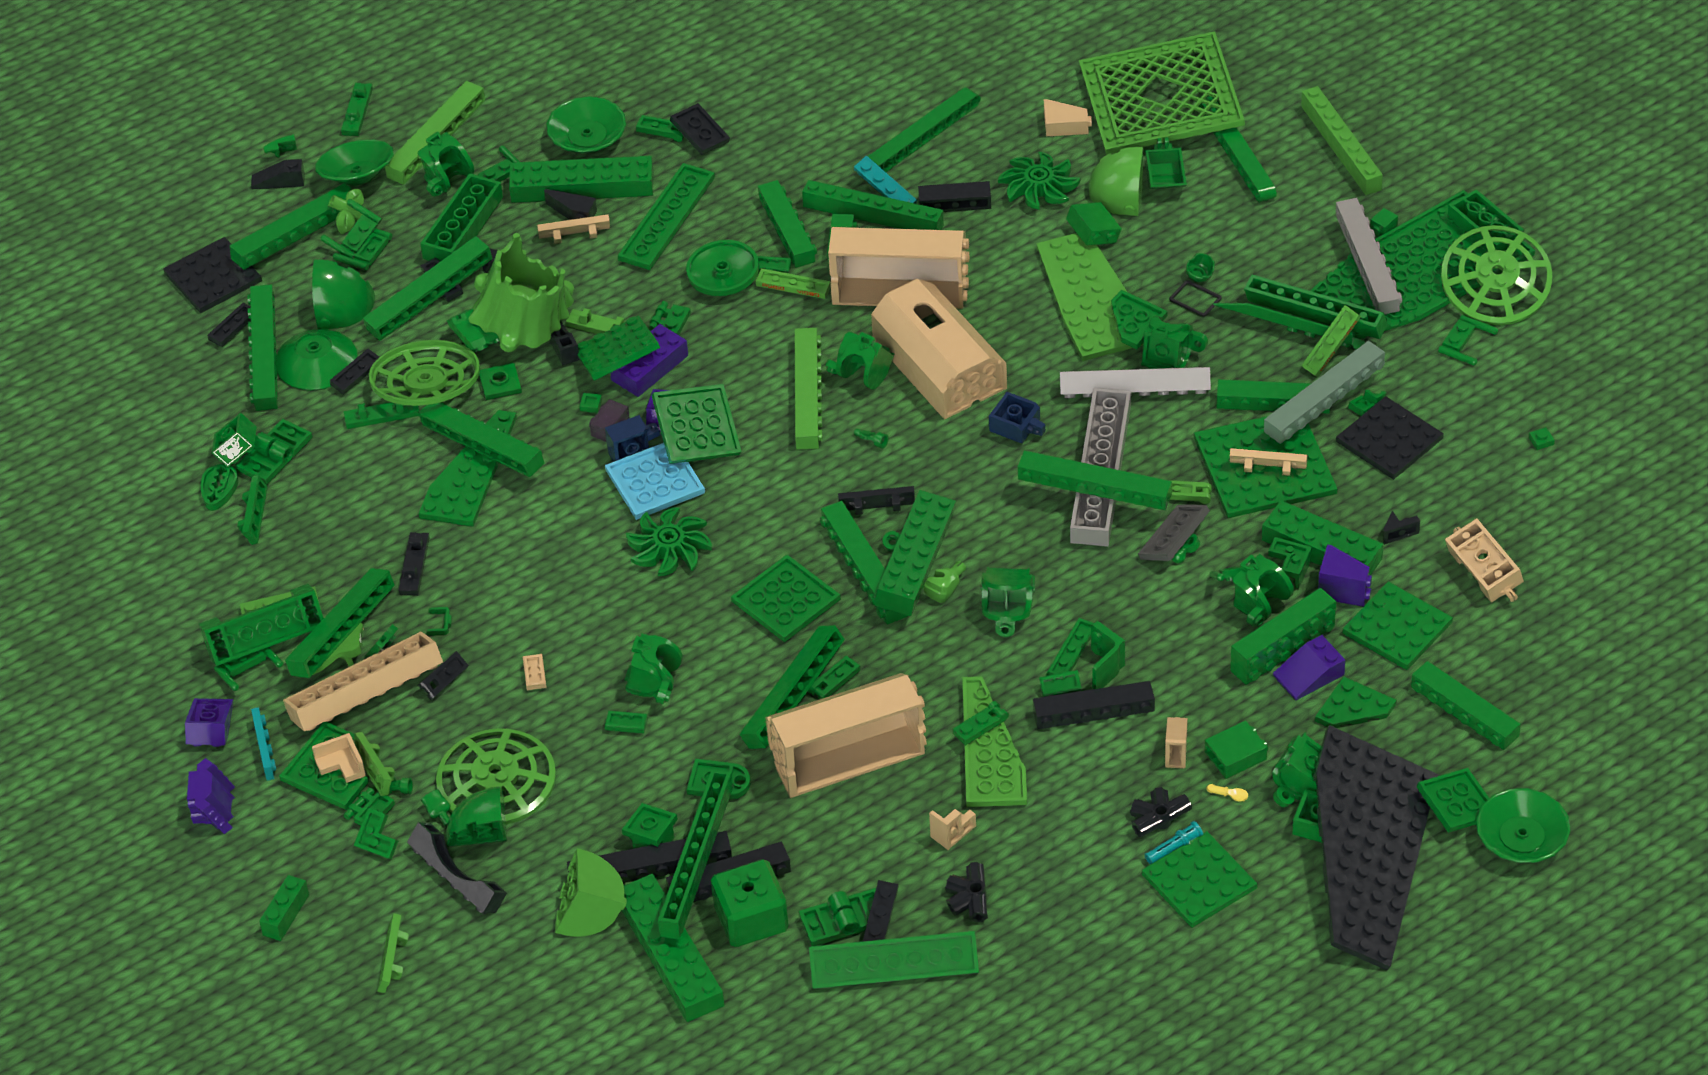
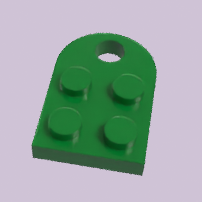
M695 758L687 786V795H703L711 770L731 772L733 790L729 800L740 798L748 792L751 785L750 774L742 765ZM739 780L745 781L742 785L735 784Z

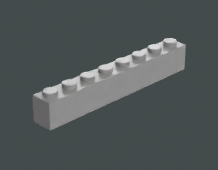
M1357 198L1336 202V217L1375 310L1384 312V314L1399 312L1400 303H1402L1401 293L1397 292L1396 282L1391 278V270L1389 267H1386L1385 256L1380 253V244L1375 241V233L1373 229H1370V222L1368 217L1364 215L1363 205L1359 204Z
M1210 367L1060 372V394H1064V398H1076V394H1083V397H1092L1094 388L1131 391V396L1132 392H1139V396L1150 395V392L1158 391V395H1169V391H1177V394H1188V390H1195V394H1206V390H1211Z

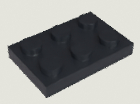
M699 103L670 117L671 123L701 155L728 143L730 140L726 132Z

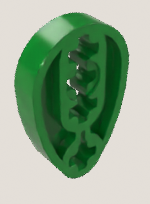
M217 464L209 467L203 473L200 489L203 502L208 510H218L235 493L239 481L237 472L232 466L227 467L224 464Z

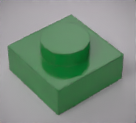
M583 393L579 406L580 411L598 413L602 402V395Z
M1547 427L1529 432V439L1536 450L1554 445L1555 440Z

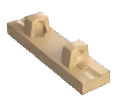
M609 215L537 225L539 239L554 237V243L557 244L562 243V235L589 232L590 239L597 238L596 230L610 228Z
M1231 448L1230 462L1243 463L1244 472H1252L1253 464L1283 467L1282 475L1290 476L1291 468L1306 469L1307 455Z

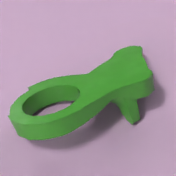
M362 623L353 630L314 674L328 667L337 658L343 659L348 667L354 665L352 658L361 654V647L363 646L361 635L364 628Z

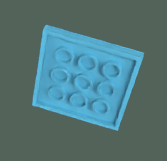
M664 443L605 465L606 472L636 520L640 519L645 512L650 515L705 493L704 486L688 462L669 464Z

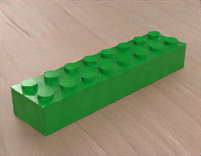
M652 156L510 163L509 189L511 203L545 201V189L596 199L653 196Z
M919 490L877 588L875 606L912 616L952 520L955 500Z
M650 874L624 885V898L627 899L624 910L621 911L686 1022L724 1007L723 991L685 927L680 940L660 937L658 918L666 895L654 875Z

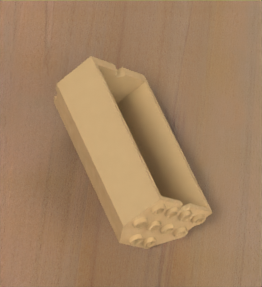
M832 227L828 252L832 305L877 306L886 293L918 278L934 284L955 308L963 309L964 301H967L968 295L965 288L969 287V277H966L968 275V264L966 262H969L970 258L969 251H966V249L969 250V239L966 238L965 231Z
M918 278L886 293L872 312L873 337L876 338L875 342L888 347L890 352L895 354L892 360L893 363L944 420L971 407L975 400L981 402L1007 389L1006 362L934 284ZM934 313L942 324L929 329L921 319Z
M900 673L766 717L768 744L773 752L776 770L789 797L793 798L925 754L924 746L927 745L924 736L926 728L923 723L925 714L922 709L925 707L922 696L917 695V687L914 681L911 682L907 674Z

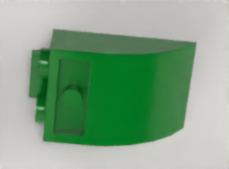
M1168 137L1164 138V144H1162L1161 138H1157L1154 150H1146L1145 166L1149 188L1187 186L1181 148H1172V143H1169Z

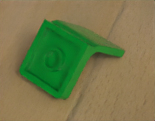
M1096 621L1091 625V649L1102 658L1092 668V689L1104 688L1118 675L1120 669L1125 666V640L1099 621Z

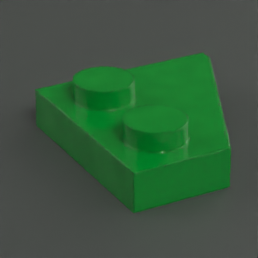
M392 624L364 657L368 658L385 650L383 648L384 645H390L396 638L394 633L398 628Z

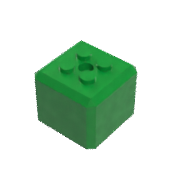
M761 859L714 874L711 878L714 908L730 945L740 947L786 932L789 927L786 898L769 861Z

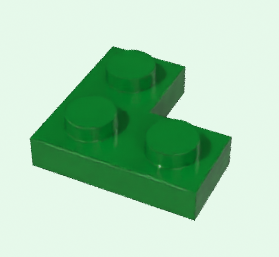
M368 808L354 846L392 860L399 841L381 834L388 815Z

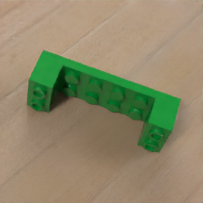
M305 584L290 590L291 597L221 622L215 617L199 623L212 662L218 666L312 631L324 619L315 590L309 584Z

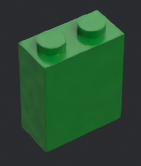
M1101 202L1073 204L1070 206L1066 220L1086 246L1117 243L1122 230Z
M1246 720L1205 739V753L1225 779L1267 760V743L1265 740L1260 739L1256 729L1250 726Z

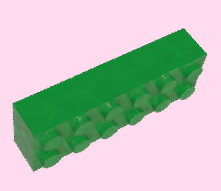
M469 173L420 243L423 259L430 261L437 258L440 262L467 241L477 236L503 198L501 182Z
M1282 500L1262 525V541L1272 544L1274 537L1310 546L1312 547L1311 562L1320 566L1322 565L1327 544L1336 547L1369 566V575L1373 573L1383 558V543Z
M1319 588L1231 646L1230 671L1245 685L1256 681L1262 674L1271 671L1280 662L1286 661L1305 643L1326 632H1330L1335 627L1336 601L1322 588Z

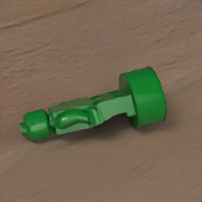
M858 428L854 430L855 436L864 440H872L876 447L883 449L888 444L889 437L885 433L879 432L876 434L875 432L862 431Z
M394 777L389 787V793L398 790L402 794H411L413 791L412 778L396 780Z

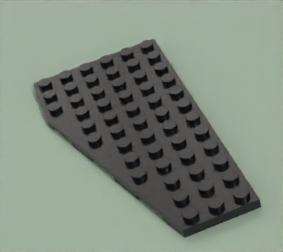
M1329 725L1325 731L1313 777L1317 788V816L1319 836L1322 837L1324 885L1329 905L1330 943L1335 948L1384 970H1388L1392 964L1430 811V806L1416 786L1418 782L1437 777L1438 774Z

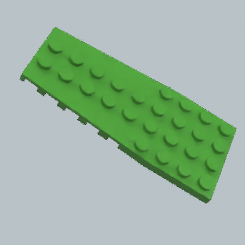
M1077 233L1037 243V251H1039L1040 260L1044 265L1045 274L1048 276L1055 301L1058 303L1063 323L1081 360L1086 361L1131 349L1132 347L1121 342L1111 307V300L1121 289L1124 291L1126 289L1097 245L1086 246Z

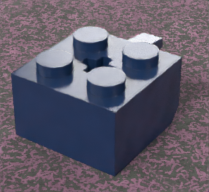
M1010 392L1005 393L989 415L990 432L1023 444L1030 433L1042 436L1046 431V425L1039 421L1040 407L1036 402Z
M640 415L605 427L608 454L612 461L615 462L649 449L648 441L660 435L659 428L655 423L645 425Z

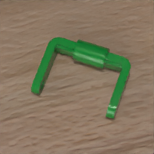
M429 608V614H445L444 628L428 629L426 634L429 636L447 635L452 622L449 608Z

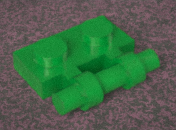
M662 301L655 310V316L651 317L648 329L652 331L661 324L677 335H680L691 314L690 308L673 304L671 309H667L668 303Z
M369 787L358 796L359 799L354 804L351 803L347 807V811L343 816L347 820L354 816V823L361 826L368 808L387 814L395 805V801L387 795L381 796L379 792L372 796L375 791Z

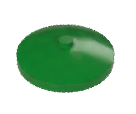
M718 240L698 248L690 256L686 272L689 283L697 291L711 296H727L738 293L753 283L759 272V262L755 251L747 244L735 240Z

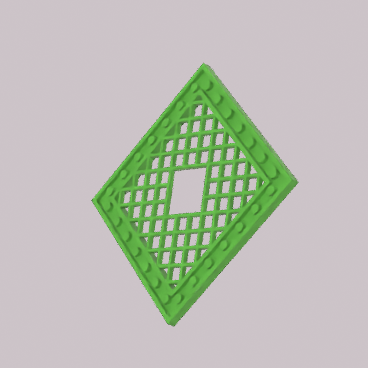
M1215 31L1079 60V66L1106 155L1120 152V149L1155 145L1157 144V138H1161L1162 143H1164L1165 137H1168L1169 141L1245 125V119ZM1192 53H1200L1197 57L1191 56ZM1178 56L1182 57L1180 61L1173 59ZM1186 59L1192 60L1190 65L1183 62ZM1165 60V62L1162 65L1156 63L1157 61ZM1197 62L1203 64L1201 68L1194 67ZM1144 63L1148 64L1146 68H1142L1139 66L1140 64ZM1169 63L1176 64L1173 68L1167 67ZM1152 66L1158 68V70H1157L1156 72L1151 71V70H1149V69H1150ZM1180 66L1186 68L1183 72L1177 70ZM1126 67L1131 68L1128 72L1122 70ZM1135 70L1141 71L1138 76L1132 74ZM1162 70L1168 71L1166 76L1159 73ZM1190 70L1196 71L1193 76L1187 74ZM1114 71L1111 76L1105 74V72ZM1118 73L1124 75L1122 79H1118L1115 76ZM1146 73L1152 75L1149 79L1143 78ZM1173 73L1179 75L1177 79L1170 78ZM1200 74L1207 75L1204 79L1198 78ZM1128 77H1131V78L1134 79V81H1133L1132 83L1127 82V81H1125V80H1126ZM1156 77L1183 86L1167 105L1139 96ZM1183 77L1190 79L1187 83L1180 81ZM1111 81L1117 82L1114 87L1108 85ZM1138 81L1144 82L1142 87L1135 84ZM1193 81L1200 83L1197 87L1190 85ZM1122 84L1128 86L1125 90L1119 89ZM1204 84L1210 86L1208 90L1201 89ZM1132 88L1138 90L1135 94L1129 92ZM1187 88L1193 90L1191 94L1185 93L1184 91ZM1114 92L1120 93V96L1118 98L1111 95ZM1197 92L1204 94L1201 98L1194 96ZM1125 95L1131 97L1129 101L1122 100ZM1180 95L1186 97L1183 102L1177 100ZM1207 96L1214 97L1211 102L1204 100ZM1135 99L1142 101L1139 105L1132 103ZM1191 99L1197 101L1194 105L1188 104ZM1118 103L1124 105L1121 109L1115 107ZM1145 103L1152 105L1149 109L1143 107ZM1173 103L1179 105V107H1178L1177 109H1174V108H1172V107H1170V106H1171ZM1201 103L1207 105L1205 109L1199 108L1198 106ZM1128 107L1134 108L1131 113L1125 111ZM1155 107L1162 108L1159 113L1153 111ZM1183 107L1190 109L1187 113L1180 111ZM1211 107L1218 109L1215 113L1208 111ZM1112 110L1118 113L1114 116ZM1139 110L1145 112L1142 117L1136 115ZM1194 110L1200 112L1197 117L1191 115ZM1166 111L1173 112L1170 116L1163 115ZM1121 114L1128 116L1125 120L1118 118ZM1149 114L1155 116L1153 120L1147 119L1146 117ZM1177 114L1183 116L1181 120L1174 119ZM1131 118L1138 120L1135 124L1129 122ZM1159 118L1166 120L1163 124L1156 122ZM1142 121L1148 123L1145 128L1139 126ZM1125 125L1131 127L1129 131L1122 130Z

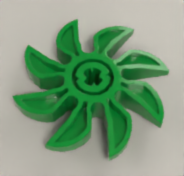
M1038 152L1040 164H1034L1033 159L1028 157H1018L1009 160L1014 168L1004 171L998 178V183L1009 184L1007 188V199L1009 202L1025 194L1027 206L1040 210L1038 197H1044L1045 202L1050 204L1065 203L1069 201V197L1063 193L1074 190L1080 183L1079 177H1069L1071 173L1069 159L1053 167V158L1044 152Z
M680 507L668 509L661 514L660 526L653 522L649 514L645 512L640 519L642 535L626 533V540L629 546L635 551L640 552V554L631 558V562L642 567H653L659 563L660 559H664L658 571V576H666L676 571L678 568L677 557H680L692 572L698 565L696 549L712 551L710 539L704 533L697 531L707 526V522L698 517L688 516L681 518L678 524H674L680 512Z

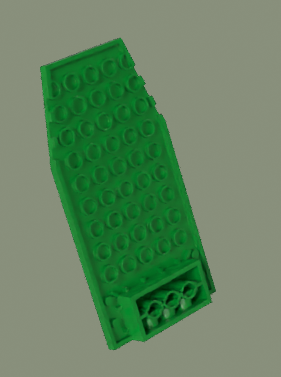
M1476 189L1469 194L1462 190L1376 238L1375 241L1380 244V253L1385 256L1386 267L1390 268L1391 278L1396 282L1397 292H1400L1402 296L1400 311L1385 314L1388 324L1385 331L1421 320L1451 303L1442 286L1441 267L1447 250L1460 236L1470 230L1492 225L1506 226L1524 232V229ZM1488 231L1491 237H1502L1513 241L1518 236L1505 231ZM1481 232L1465 238L1456 247L1467 250L1473 243L1483 239ZM1523 240L1520 245L1533 257L1535 250ZM1493 242L1495 250L1506 252L1510 246L1506 243ZM1483 244L1471 253L1481 257L1488 250L1486 245ZM1518 249L1512 255L1518 262L1527 260L1525 255ZM1352 253L1348 255L1345 261H1341L1333 272H1329L1325 280L1320 281L1310 290L1375 310ZM1453 253L1449 258L1447 266L1448 279L1459 276L1461 256ZM1469 259L1466 260L1464 266L1465 274L1475 271L1476 262ZM1499 268L1492 270L1495 274L1502 273V270ZM1476 278L1467 281L1473 290L1481 286ZM1461 283L1450 286L1458 299L1467 294ZM1351 331V333H1354V338L1362 339L1368 337Z

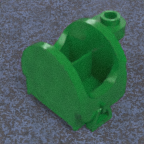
M436 132L426 139L428 145L417 153L424 167V179L428 183L426 190L434 197L451 189L449 179L454 175L462 174L468 176L469 173H475L473 162L464 147L447 132L442 135Z
M1155 315L1144 331L1141 365L1149 367L1148 369L1185 368L1191 350L1202 352L1208 345V338L1201 332L1193 331L1192 325L1186 323L1169 324L1163 322L1162 317Z
M847 332L840 345L837 362L828 359L825 364L827 367L826 371L834 375L837 374L842 378H849L864 366V385L874 390L886 378L895 354L890 352L888 347L875 342L876 338L863 332H860V335Z
M1261 554L1256 557L1249 555L1240 564L1242 570L1233 578V583L1235 584L1233 605L1247 615L1246 622L1252 627H1259L1271 616V607L1267 598L1273 597L1288 600L1294 593L1292 582L1286 573L1276 563L1266 559Z
M987 567L986 573L982 572L980 584L982 591V613L988 619L995 620V630L999 636L1009 637L1015 632L1016 621L1030 616L1033 593H1035V576L1030 574V568L1008 569Z
M641 633L640 637L636 636L631 651L635 653L625 676V681H627L625 690L628 693L642 697H654L657 703L664 704V702L669 701L674 686V679L670 672L680 667L683 655L679 647L670 640L656 635L650 636Z
M1305 732L1301 736L1299 734L1294 736L1289 741L1272 772L1274 783L1277 785L1273 798L1281 807H1288L1295 799L1301 800L1305 789L1317 792L1316 781H1314L1313 775L1321 745L1307 736Z

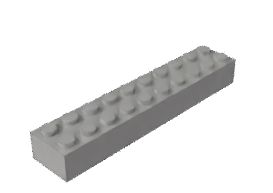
M1093 389L1081 462L1121 470L1131 409V391ZM1076 492L1070 526V543L1109 547L1116 500Z

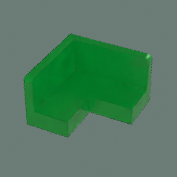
M1274 537L1268 551V556L1285 560L1281 569L1288 577L1295 578V588L1299 589L1311 563L1312 547Z

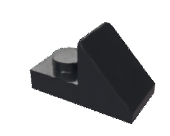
M1392 511L1383 529V544L1419 534L1420 519L1418 516L1399 521Z

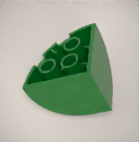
M314 259L312 294L317 329L344 328L362 321L371 312L375 303V293L370 283L362 279L360 273L350 267L344 268L337 265V262Z
M491 787L478 791L457 805L448 820L446 828L447 847L507 841L502 787Z

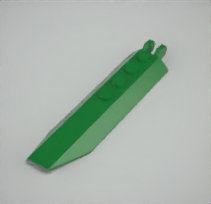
M1213 303V305L1287 326V330L1291 332L1304 331L1305 336L1315 338V335L1323 336L1329 328L1327 325L1249 303ZM1350 332L1341 346L1349 348L1350 345H1353L1354 349L1357 350L1366 341L1354 338V333Z

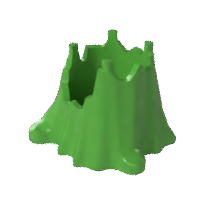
M515 233L506 247L497 251L489 273H482L476 276L474 287L481 295L473 305L474 311L469 316V322L479 325L486 333H496L499 336L500 347L505 352H513L520 345L537 348L551 339L552 332L560 330V320L569 318L567 308L571 307L574 302L572 297L574 286L570 281L564 280V269H560V273H558L556 267L552 265L545 267L541 260L530 259L526 251L522 249L520 234Z

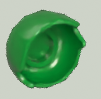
M1196 253L1191 260H1188L1186 273L1190 279L1196 282L1207 281L1213 275L1215 262L1211 256L1205 253Z

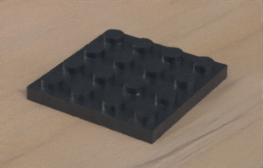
M225 237L163 268L164 274L200 313L249 289L250 286L262 282L261 275L252 266L243 270L231 259L230 245L232 244Z
M1385 396L1336 436V442L1394 480L1443 439L1444 433Z

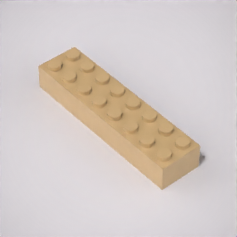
M419 632L284 699L283 702L290 720L303 731H310L322 722L331 721L334 716L340 713H347L353 707L365 704L369 699L381 696L387 690L399 687L403 682L417 678L427 670L437 668L439 664L443 663L436 642L423 632Z

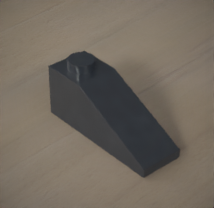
M302 159L283 160L253 174L251 190L304 186L305 172Z
M549 189L544 190L546 204L569 220L594 217L597 212L596 198Z

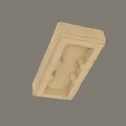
M542 654L523 656L527 690L547 688Z

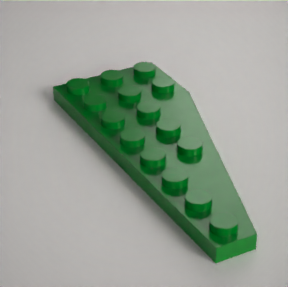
M498 410L486 424L493 428H498L503 433L511 434L517 419L516 412ZM465 446L429 486L419 511V518L474 527L499 462Z

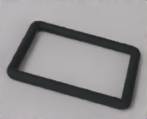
M1186 280L1169 298L1171 302L1205 317L1215 305L1212 304L1202 313L1173 298L1187 284L1217 297L1214 303H1219L1222 296L1190 280Z

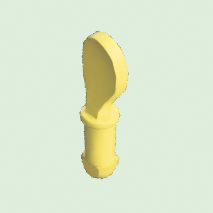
M1214 784L1206 787L1207 792L1211 794L1224 795L1225 797L1229 795L1238 802L1245 801L1248 798L1247 791L1243 789H1228V787L1216 786Z

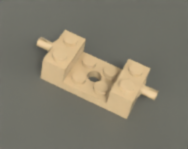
M1475 519L1463 528H1455L1453 530L1454 534L1445 539L1448 551L1459 564L1463 563L1479 583L1481 591L1492 603L1503 595H1507L1511 602H1514V599L1517 600L1518 596L1513 592V588L1524 582L1521 571L1481 522ZM1480 554H1488L1485 559L1478 558Z

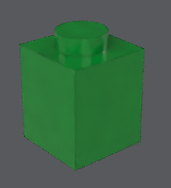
M1385 208L1370 219V229L1374 230L1377 237L1398 226V215Z

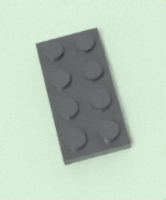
M1178 504L1139 551L1140 559L1162 561L1173 559L1178 550L1210 512L1207 505Z

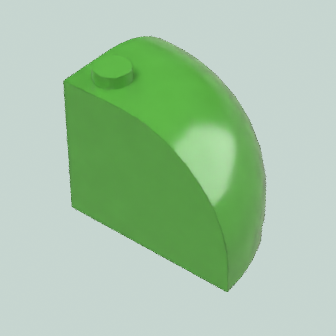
M1143 147L1120 149V152L1115 154L1109 153L1100 159V163L1093 168L1089 180L1088 191L1093 203L1101 202L1108 212L1112 214L1139 215L1143 188Z
M577 848L568 867L567 883L563 882L559 897L562 901L560 909L556 913L555 933L573 937L589 936L603 931L615 921L620 911L624 910L627 899L624 898L622 879L614 867L600 856Z

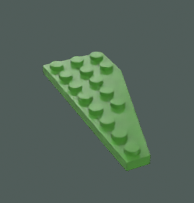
M982 676L962 677L964 721L987 708L992 702L990 692ZM1004 722L965 746L966 807L1027 805L1026 768L1019 758V753L1012 743V738Z

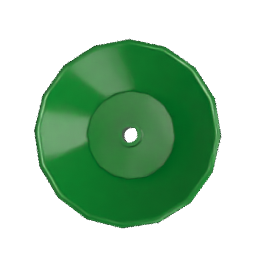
M592 96L574 98L562 103L551 112L546 123L547 135L555 145L567 151L578 153L599 151L611 146L622 136L626 127L625 114L617 104L605 98Z
M375 139L347 142L331 148L321 155L315 163V170L322 178L350 186L361 185L372 180L390 163L394 157L393 147L387 142Z
M328 329L308 330L294 335L280 347L276 354L277 373L282 381L294 388L307 391L326 389L331 387L330 380L357 358L358 350L352 340L340 332Z
M1529 788L1507 789L1492 795L1481 805L1476 818L1477 833L1486 848L1500 858L1517 863H1537L1555 856L1566 845L1571 832L1569 816L1561 804L1546 793Z

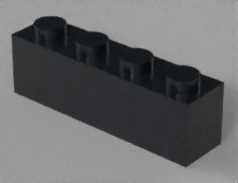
M990 181L918 186L919 205L941 209L943 212L991 209Z

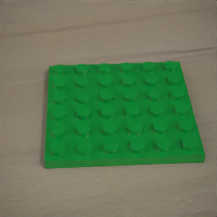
M1268 416L1194 432L1195 442L1227 518L1273 509L1281 500L1289 504H1295L1337 494V486L1309 423L1281 444L1264 432V419ZM1230 449L1307 455L1306 469L1291 468L1290 476L1282 475L1283 467L1253 464L1252 472H1244L1243 463L1230 462Z

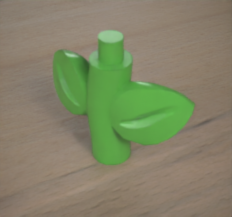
M360 189L350 190L346 195V199L333 195L329 201L328 206L340 211L336 217V226L341 235L351 230L355 221H358L363 215L347 205L348 199L363 205L364 197Z

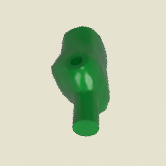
M439 789L433 790L422 797L421 802L432 819L439 817L443 824L447 826L449 817L446 812L450 810V804L442 796Z

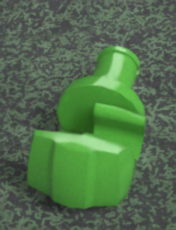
M957 561L951 568L936 569L934 577H929L924 584L923 591L936 602H946L959 585V576L966 570L965 564Z

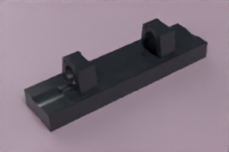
M914 486L838 493V501H843L848 511L855 510V515H862V509L893 506V511H901L900 506L914 504L915 491Z
M410 532L399 585V595H419L430 539L429 533Z

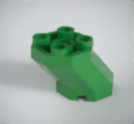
M472 308L446 321L466 347L475 353L489 347L488 345L499 342V336L494 332L486 333L479 325L469 322V316L474 311Z

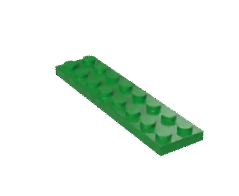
M682 163L619 252L618 261L651 270L714 180L715 172Z
M975 931L809 947L813 989L979 973Z

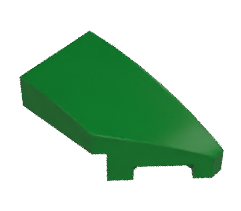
M294 134L270 142L263 147L264 153L271 152L275 154V157L279 158L280 152L297 150Z
M1365 389L1364 395H1360L1350 401L1348 408L1362 416L1383 399L1387 392L1381 391V393L1376 394Z

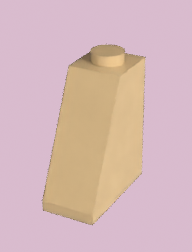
M1044 99L1046 137L1088 134V127H1092L1091 116H1088L1087 109Z
M1167 717L1166 768L1186 767L1188 718Z

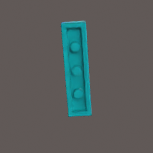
M865 156L854 166V171L884 197L914 204L917 203V199L868 156Z
M259 707L253 708L251 712L266 780H273V771H276L274 759H270V756H273L271 744L267 745L266 742L270 741L268 729L264 730L263 728L267 726L265 715H260Z

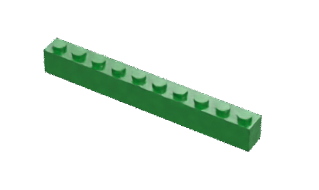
M711 770L658 918L660 937L679 940L681 938L733 790L731 772Z

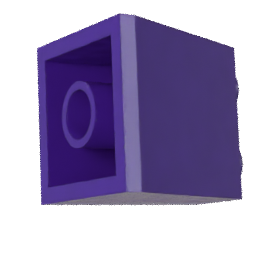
M1327 544L1319 572L1318 589L1322 588L1336 602L1364 607L1366 599L1369 600L1371 596V588H1368L1372 582V576L1369 575L1370 567L1336 547Z

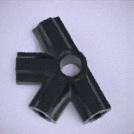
M1162 787L1155 788L1150 792L1151 803L1135 799L1132 803L1130 814L1138 818L1131 822L1132 828L1138 837H1143L1157 828L1166 829L1171 825L1173 819L1190 811L1192 804L1185 794H1181L1169 801L1168 790Z
M971 862L966 866L967 879L954 874L950 875L947 879L945 890L954 894V896L947 899L946 903L950 911L956 916L969 908L970 921L979 923L988 919L984 865L978 862Z

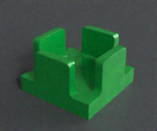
M641 803L622 828V834L632 839L633 849L650 845L658 847L660 843L673 841V825L678 820L677 814Z

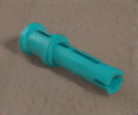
M1192 821L1190 826L1176 831L1174 837L1150 852L1145 853L1147 862L1151 865L1179 847L1189 845L1190 841L1203 835L1201 827L1197 822Z

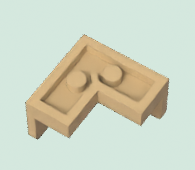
M350 733L312 746L315 763L321 775L341 769L347 783L365 776L362 759Z
M954 809L945 818H942L933 810L929 813L930 836L947 850L976 827V814L971 810H968L963 815Z

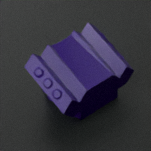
M206 758L197 764V771H189L188 808L190 809L193 824H212L223 834H226L233 828L228 821L234 817L231 814L232 800L235 797L230 791L235 786L215 764Z

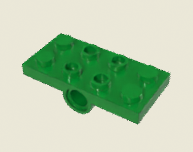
M282 418L268 434L260 432L255 437L254 449L236 465L237 471L251 478L259 475L267 485L313 438L312 432Z
M876 888L847 896V893L844 891H838L829 896L828 902L798 911L811 946L821 945L864 932Z

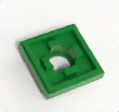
M515 363L480 370L479 376L485 400L522 393ZM503 376L506 377L505 380L501 382L495 381L496 379L503 378Z

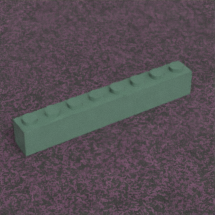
M1367 341L1265 418L1264 432L1280 444L1286 439H1290L1295 432L1303 429L1312 419H1316L1320 413L1329 409L1332 404L1342 399L1349 391L1354 390L1362 381L1367 380L1374 372L1382 369L1385 364V352L1370 341Z

